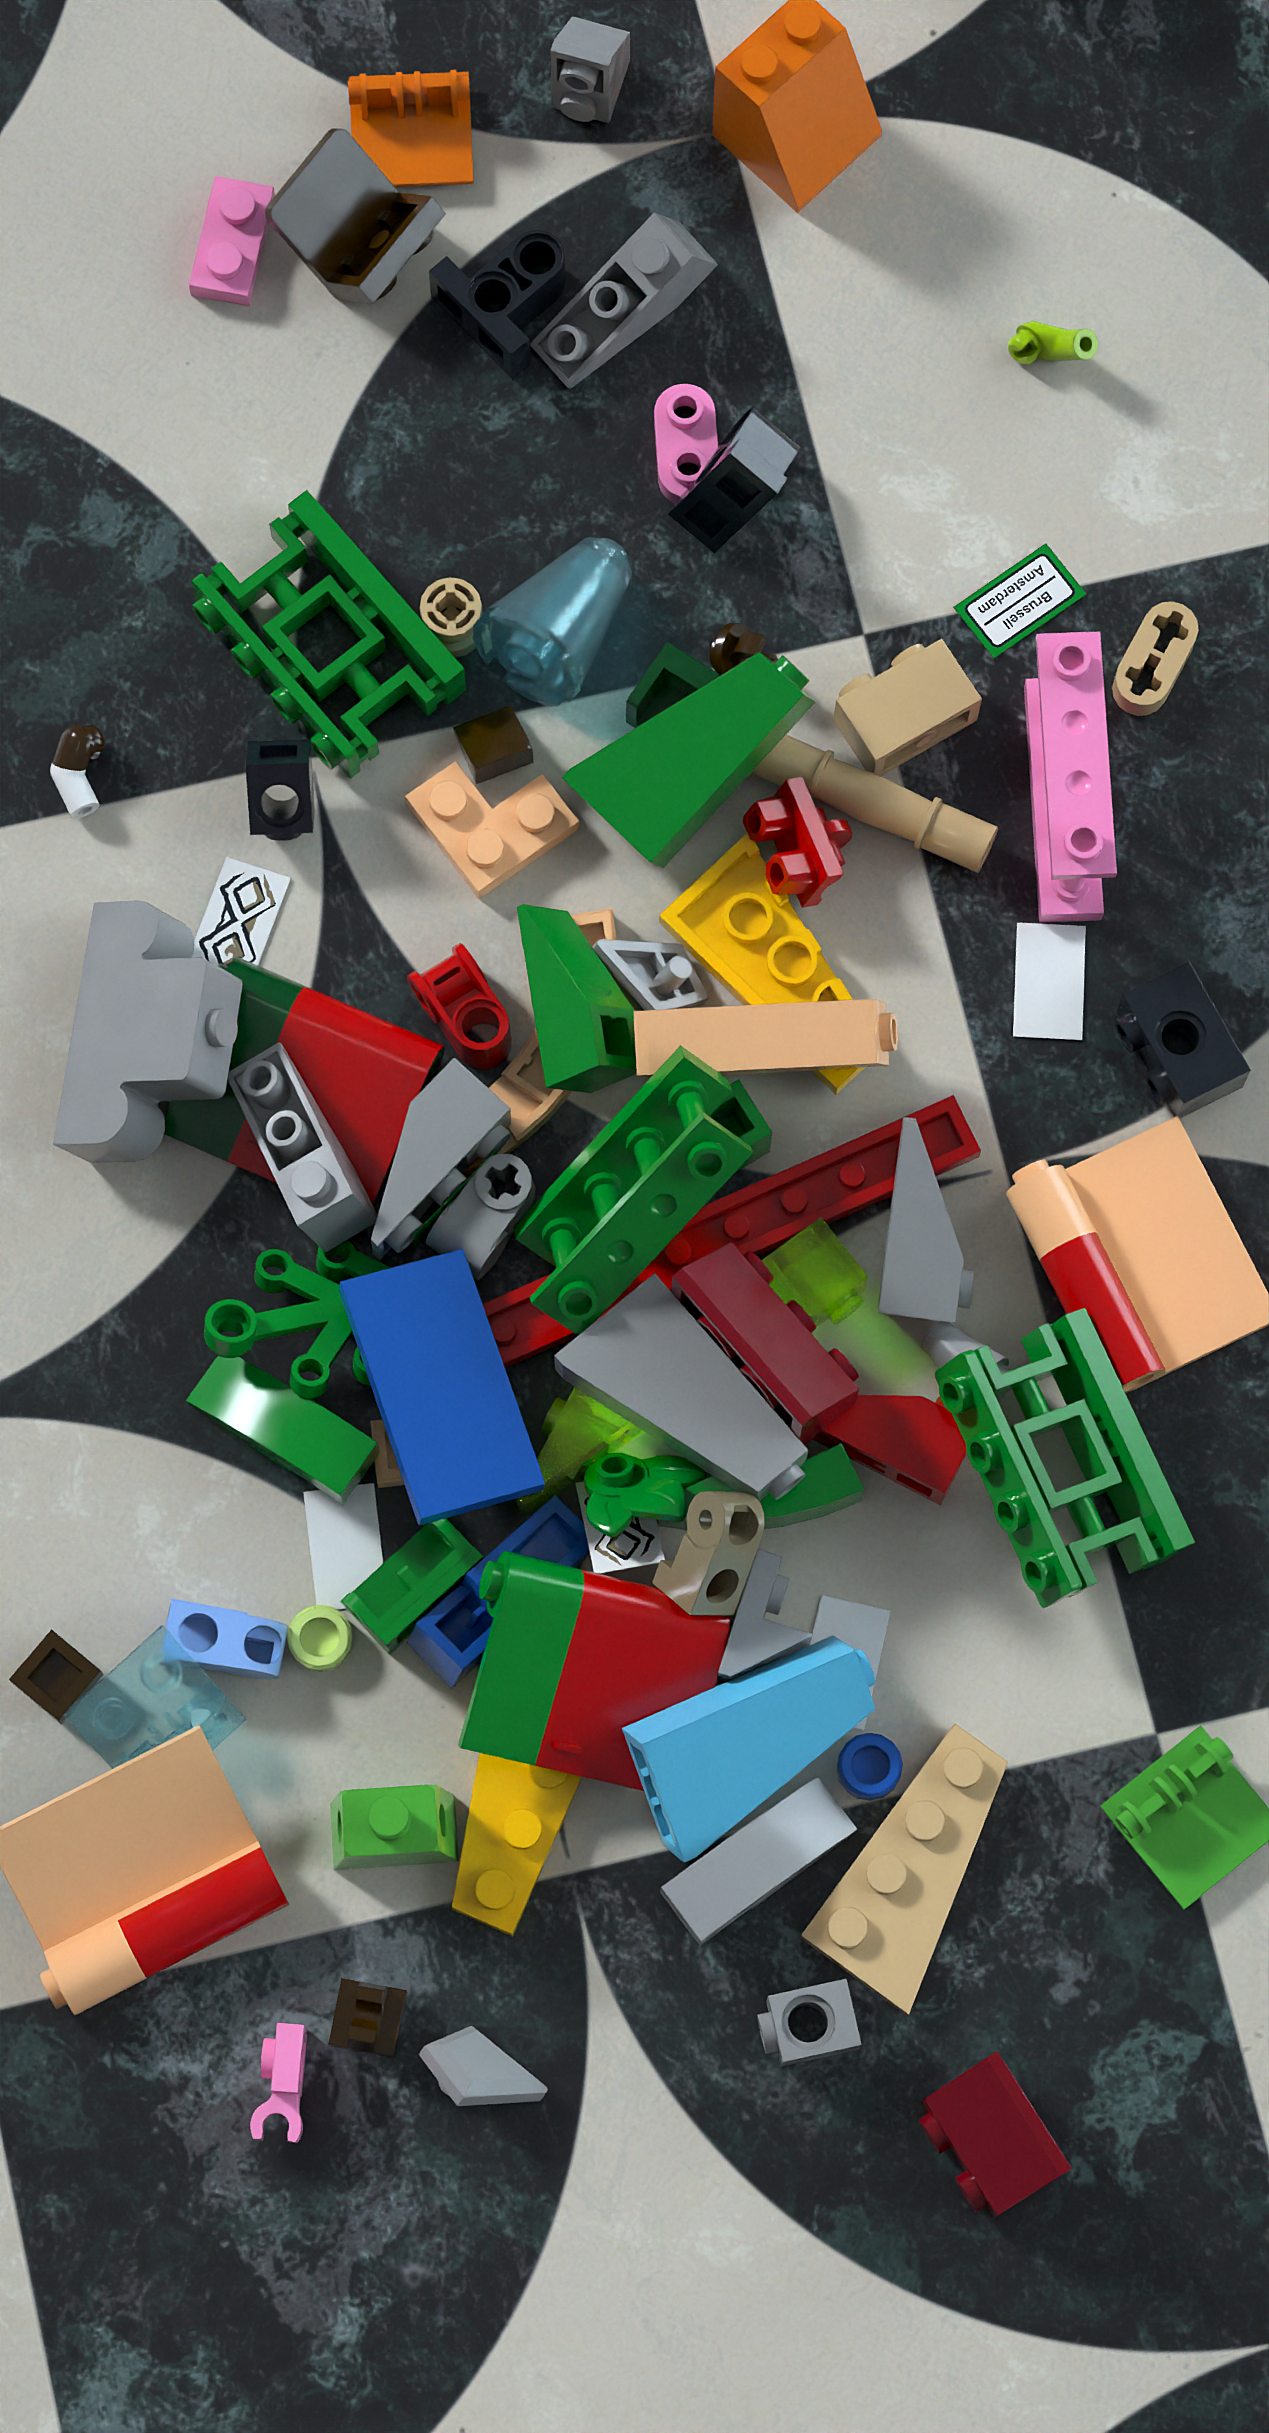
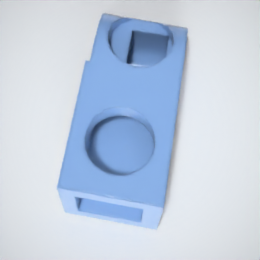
M171 1599L158 1665L182 1669L191 1667L249 1678L278 1679L288 1626L278 1621L247 1615V1612Z

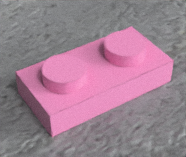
M215 176L190 277L189 289L191 296L250 306L269 227V222L265 216V209L275 196L274 187Z

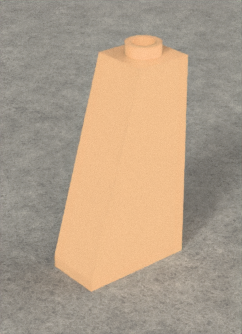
M876 999L633 1011L637 1076L649 1078L680 1045L723 1076L889 1066L888 1051H896L898 1045V1029L895 1014L893 1012L886 1013V1002Z

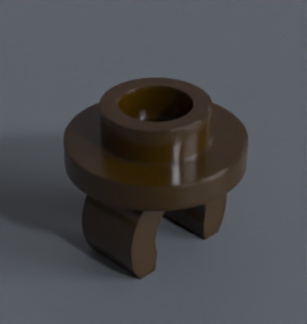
M733 622L726 624L714 638L710 647V662L713 669L721 676L755 654L761 653L766 638L764 635L751 632L745 624ZM763 654L774 663L778 660L776 655Z

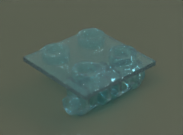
M163 1625L155 1630L63 1714L112 1769L200 1725L213 1751L247 1720Z

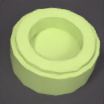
M315 1605L307 1607L296 1614L289 1625L287 1640L289 1650L299 1664L309 1670L322 1672L334 1669L345 1661L351 1652L353 1635L349 1622L341 1612L330 1606Z

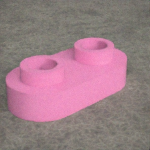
M678 384L666 389L657 399L654 409L658 483L663 495L674 504L696 481L718 448L714 403L707 392L691 384ZM680 406H689L696 413L692 417L684 419L678 417L674 411ZM690 462L696 464L700 470L696 474L688 476L682 474L678 467L683 463Z

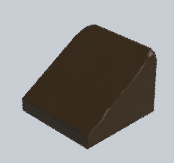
M511 705L453 727L454 734L476 784L534 763L533 748Z

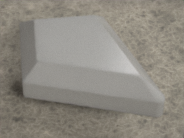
M599 939L592 947L605 967L644 1010L693 1008L703 1005L709 999L682 944Z
M473 2026L427 2044L419 2053V2056L439 2081L441 2090L449 2095L457 2106L541 2101L548 2090L543 2083Z

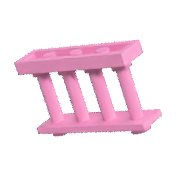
M1100 631L1037 634L1038 678L1026 679L1024 697L1039 923L1102 920L1104 914L1102 878L1116 877L1117 867Z

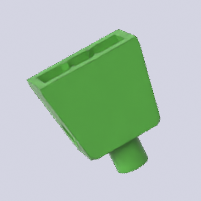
M437 1785L340 1791L330 1803L334 1870L459 1862L455 1795Z

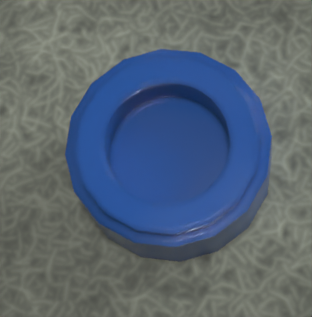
M865 1733L856 1735L844 1745L838 1756L836 1770L839 1782L849 1794L857 1799L872 1801L884 1798L894 1790L901 1778L903 1762L900 1751L891 1740L881 1734Z

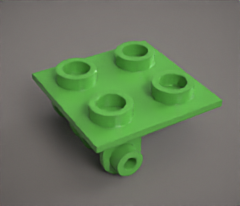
M1201 1725L1100 1806L1183 1910L1269 1841L1268 1806L1230 1761L1234 1756L1229 1747L1219 1737L1212 1739Z

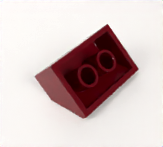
M730 1242L683 1267L672 1276L671 1292L805 1445L856 1403L859 1388L854 1382L859 1378V1375L850 1361L838 1349L833 1348L827 1352L811 1334L816 1330L815 1323L795 1300L791 1299L785 1304L769 1286L774 1281V1278L761 1259L752 1251L742 1255L733 1243Z

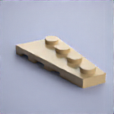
M956 1723L951 1727L800 1937L906 2016L910 2013L1008 1763L1007 1760Z

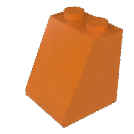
M788 0L715 67L712 136L797 213L882 136V129L846 27L816 0Z

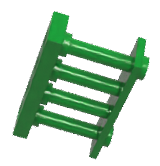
M680 1045L513 1226L517 1241L556 1267L552 1274L530 1296L531 1304L578 1336L610 1307L753 1154L751 1146L709 1117L732 1093L729 1080Z

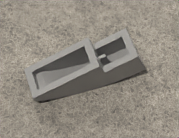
M816 1777L661 1887L660 1893L699 1946H701L750 1908H755L855 1833L857 1828L819 1777Z

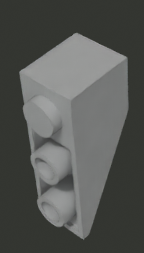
M653 213L529 345L567 388H573L675 310L718 264L679 221Z
M279 1042L229 1071L228 1081L297 1226L324 1252H327L375 1224L378 1215L354 1166L284 1046Z
M453 1058L410 1102L371 1237L373 1254L379 1260L391 1248L397 1253L403 1251L413 1241V1235L423 1226L419 1219L436 1202L442 1206L467 1180L463 1173L479 1157L485 1161L496 1149L499 1152L511 1136V1132L507 1130L511 1125V1108L456 1058Z

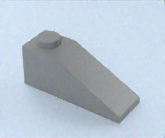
M903 1117L879 1292L878 1313L955 1323L957 1307H970L974 1270L963 1269L964 1257L916 1118Z

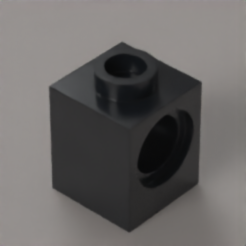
M311 739L248 741L245 767L250 835H265L271 840L286 841L298 838L302 833H313L315 802ZM275 785H284L291 788L296 795L289 800L280 801L271 798L265 791Z

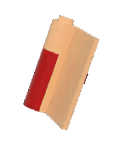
M1178 1116L1067 1169L1063 1165L1049 1167L1047 1161L1043 1159L1021 1168L1012 1175L1015 1185L1008 1189L1006 1195L1065 1313L1069 1314L1083 1308L1086 1309L1125 1393L1269 1326V1293Z
M200 1725L0 1826V1868L33 1929L50 1969L39 1974L55 2008L59 2009L68 2004L74 2015L290 1905Z

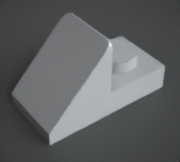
M757 1549L718 1671L717 1683L723 1684L810 1645L812 1634L764 1619L766 1612L775 1615L779 1614L790 1578L778 1574L782 1556Z

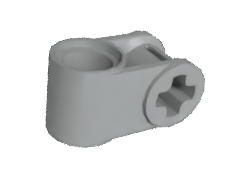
M511 1154L491 1156L469 1180L458 1197L439 1216L427 1236L426 1245L440 1255L463 1249L473 1278L476 1280L482 1279L504 1251L510 1236L514 1232L513 1226L532 1207L535 1201L536 1188L528 1166L520 1158ZM512 1176H515L514 1180L519 1193L514 1197L511 1194L504 1193L498 1200L495 1199L496 1193L492 1182L496 1178L507 1182Z

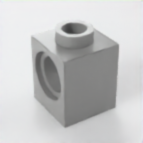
M847 1979L770 1995L766 2000L768 2012L757 2015L765 2054L777 2052L781 2067L855 2051L862 2045ZM808 2006L815 2008L822 2014L825 2019L826 2030L819 2040L807 2043L796 2039L792 2035L788 2027V2018L795 2009Z

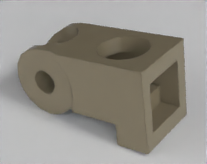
M704 1491L697 1494L689 1505L687 1513L688 1530L682 1538L675 1560H660L652 1583L689 1615H734L763 1535L765 1525L764 1512L759 1500L748 1492Z

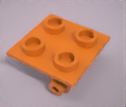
M450 70L448 73L420 74V71H414V74L396 72V75L366 76V73H360V76L349 77L348 95L351 136L394 187L474 184L469 72Z

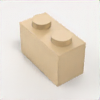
M943 639L936 641L926 648L923 644L913 645L901 652L892 661L890 669L874 678L870 674L861 675L840 690L839 698L836 699L833 722L866 771L882 776L977 721L982 698Z

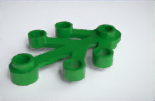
M348 1240L327 1252L318 1247L316 1269L320 1275L294 1263L292 1257L285 1251L279 1249L266 1250L256 1260L254 1279L257 1286L268 1293H281L289 1289L313 1302L255 1313L250 1306L239 1300L225 1299L218 1301L206 1313L204 1340L207 1346L218 1356L236 1358L250 1350L254 1341L324 1327L307 1354H303L293 1361L289 1380L291 1389L298 1396L307 1399L317 1398L327 1390L330 1367L353 1334L338 1290L339 1284L333 1281H341L349 1276L355 1278L391 1267L356 1251ZM329 1255H339L346 1261L333 1263L327 1260L326 1257ZM268 1267H277L283 1270L284 1273L281 1275H270L264 1270ZM231 1331L239 1336L227 1337L221 1335V1333ZM357 1346L353 1355L352 1374L360 1383L371 1386ZM311 1371L318 1374L320 1378L308 1381L300 1377L299 1374Z

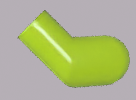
M1037 321L1026 322L1018 326L1016 329L1017 334L1013 335L1008 342V350L1013 359L1020 364L1026 365L1033 363L1037 357L1050 362L1090 359L1098 350L1097 336L1090 329L1068 330Z

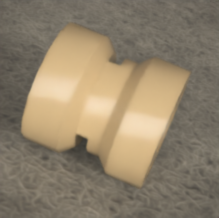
M451 577L437 580L428 586L421 597L420 615L422 621L455 658L467 655L477 647L483 634L482 604L479 593L471 584L463 579Z

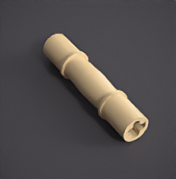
M785 735L751 772V774L778 786H782L786 779L803 777L813 802L815 799H818L865 824L915 842L914 849L927 850L977 873L981 870L998 831L997 826L944 804L941 798L935 797L932 802L885 777L834 759L835 753L829 749L825 752L789 735Z

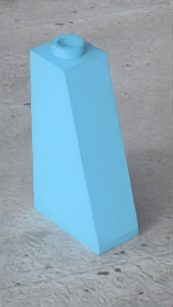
M832 1635L623 1727L625 1739L663 1845L684 1863L696 1858L873 1712L876 1708L869 1687L875 1684V1677L863 1651L860 1649L855 1650Z

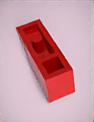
M858 1395L855 1404L812 1439L830 1449L842 1443L849 1459L940 1506L967 1456L965 1441L952 1413L945 1408L940 1397L937 1398L936 1402H933L923 1396Z

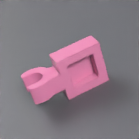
M277 2023L276 2038H264L260 2076L263 2079H272V2095L252 2115L250 2130L254 2140L263 2141L265 2122L273 2115H283L287 2118L289 2122V2143H298L301 2138L303 2123L299 2106L300 2097H302L308 2033L304 2025Z

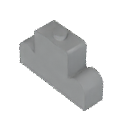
M138 900L94 903L53 1142V1145L90 1163L136 1162L146 1159L160 1145L165 1132V1119L161 1110L157 1107L160 1101L219 1099L226 1090L233 1043L238 1032L237 1016L242 992V981L202 957H192L194 952V936L191 929L181 921L147 902Z

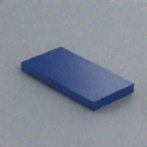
M461 1249L340 1281L338 1290L418 1526L541 1492L545 1482L464 1250Z

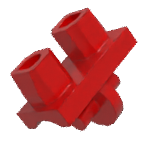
M803 777L786 779L773 796L754 802L744 814L742 822L750 840L756 843L773 840L778 853H775L765 864V876L772 893L796 894L802 908L818 905L822 900L821 894L844 875L841 867L846 862L840 848L844 847L853 837L848 821L843 819L828 821L823 808H815Z

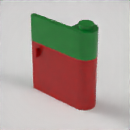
M503 1551L496 1562L491 1560L487 1562L480 1579L479 1597L482 1600H487V1611L494 1619L458 1746L469 1751L644 1791L622 1728L715 1687L729 1637L731 1616L689 1615L659 1588Z

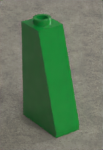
M759 652L571 767L563 775L562 779L650 863L664 868L816 703L802 690L810 680L783 655L774 663Z

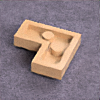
M456 761L405 795L408 808L478 899L579 830V820L543 774L493 808L490 807Z

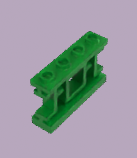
M306 490L288 504L289 515L282 520L278 517L269 524L272 539L283 551L241 583L221 561L211 568L212 574L207 578L202 573L191 580L196 599L192 609L211 634L215 635L221 630L235 647L230 652L236 663L249 678L254 680L260 675L274 692L269 697L283 718L291 725L299 720L313 736L311 738V748L322 763L330 770L338 765L351 779L360 772V764L367 758L371 761L379 754L378 741L366 728L368 724L407 694L428 716L437 709V704L441 700L448 705L466 691L465 671L463 666L309 491ZM299 537L345 588L347 593L330 574L303 595L293 585L288 577L308 562L306 547L298 539ZM267 593L282 608L283 611L262 626L264 640L273 649L271 652L223 598V595L227 596L240 613L244 612ZM328 605H331L360 638V641L318 673L288 639V636ZM376 626L381 629L423 677L426 683L423 682L409 664L382 685L365 667L386 651L385 638ZM345 682L357 694L361 701L340 717L342 730L351 739L350 742L300 686L301 684L307 688L318 702L322 701Z
M1085 1308L1066 1314L1051 1325L1047 1323L1039 1326L1021 1339L1031 1364L1001 1374L988 1345H985L974 1351L968 1350L958 1354L935 1371L942 1403L953 1415L965 1441L968 1459L973 1468L979 1472L994 1504L996 1520L1000 1527L1007 1532L1019 1558L1024 1581L1034 1591L1042 1608L1054 1605L1066 1597L1070 1598L1080 1594L1098 1583L1086 1558L1087 1555L1116 1544L1128 1572L1131 1574L1142 1568L1144 1570L1162 1563L1195 1543ZM1053 1375L1066 1403V1406L1050 1411L1037 1381ZM1012 1390L1026 1421L1009 1427L996 1396ZM1061 1427L1086 1482L1056 1493L1031 1438ZM1105 1492L1108 1493L1122 1523L1107 1530L1091 1499ZM1064 1508L1068 1509L1081 1537V1540L1066 1546L1050 1515Z

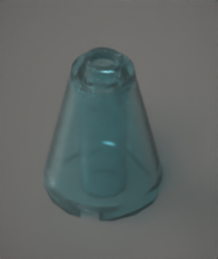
M584 538L482 612L481 616L473 624V640L481 658L487 665L495 658L507 671L501 680L512 690L531 701L550 707L559 706L565 698H568L570 702L581 690L631 580L632 570L625 550L618 543L608 538Z

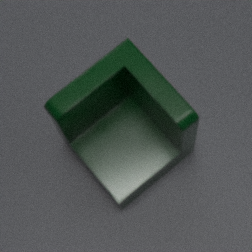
M666 642L626 701V723L637 728L718 678L719 673Z

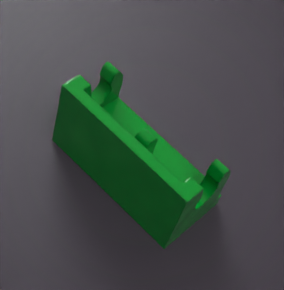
M446 1518L427 1523L340 1602L390 1655L410 1637L416 1623L462 1583L466 1574L483 1559V1556Z

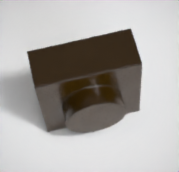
M51 1629L9 1678V1681L57 1722L62 1724L104 1674Z

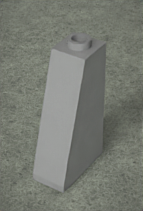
M655 1273L554 1355L555 1370L564 1380L737 1492H748L759 1501L770 1493L775 1500H778L794 1488L806 1475L800 1467L806 1463L808 1449Z

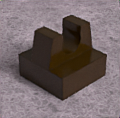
M341 1978L328 2043L329 2046L395 2058L408 1993L407 1990Z

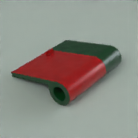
M239 957L234 958L229 966L220 963L218 967L242 981V992L237 1016L238 1032L233 1043L229 1071L280 1042L354 1166L374 1207L394 1160L410 1102L437 1076L443 1060L445 1047ZM228 1079L225 1093L219 1099L171 1100L164 1117L165 1135L277 1183Z

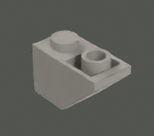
M572 16L554 39L551 48L552 108L561 110L563 114L577 121L589 122L594 119L610 123L630 62V32Z

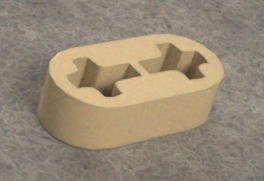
M1162 602L1152 607L1146 614L1120 662L1112 690L1113 697L1118 706L1127 713L1143 716L1150 715L1159 710L1166 701L1189 658L1198 634V623L1193 612L1183 604ZM1169 622L1176 623L1180 626L1178 630L1179 638L1174 637L1164 653L1156 650L1155 648L1160 636L1158 628L1164 629ZM1146 664L1156 668L1150 685L1153 690L1146 689L1141 696L1132 693L1133 682L1130 679L1137 680L1141 676Z

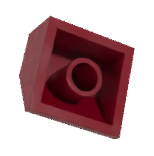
M998 2051L947 2083L920 2103L927 2113L918 2120L921 2128L939 2154L949 2149L963 2171L954 2179L975 2212L985 2207L991 2217L994 2218L1072 2169Z

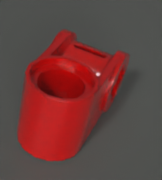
M459 943L452 947V955L424 973L419 974L413 971L407 975V981L420 1005L435 1024H438L465 1064L477 1070H489L499 1066L507 1059L512 1045L509 1017L505 1008L489 987L477 962L463 944ZM478 1024H489L498 1030L497 1035L485 1043H476L466 1037L467 1032Z

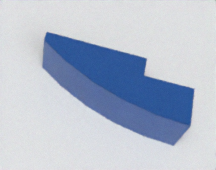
M556 1495L474 1566L455 1590L416 1623L407 1644L451 1689L482 1661L494 1619L487 1611V1600H482L479 1597L480 1579L488 1561L496 1562L503 1551H509L577 1568L590 1554L584 1523Z

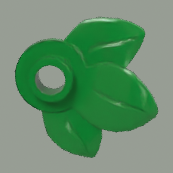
M624 1453L606 1454L591 1463L584 1473L585 1490L590 1496L586 1507L587 1519L595 1529L612 1538L622 1533L633 1521V1517L675 1522L684 1521L686 1502L683 1489L706 1479V1473L686 1458L675 1455H659L638 1459Z

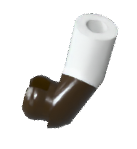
M75 724L63 732L50 767L54 783L73 819L88 816L100 806L85 776L89 760L98 758L100 752L105 748V739L102 732L93 725L82 727Z

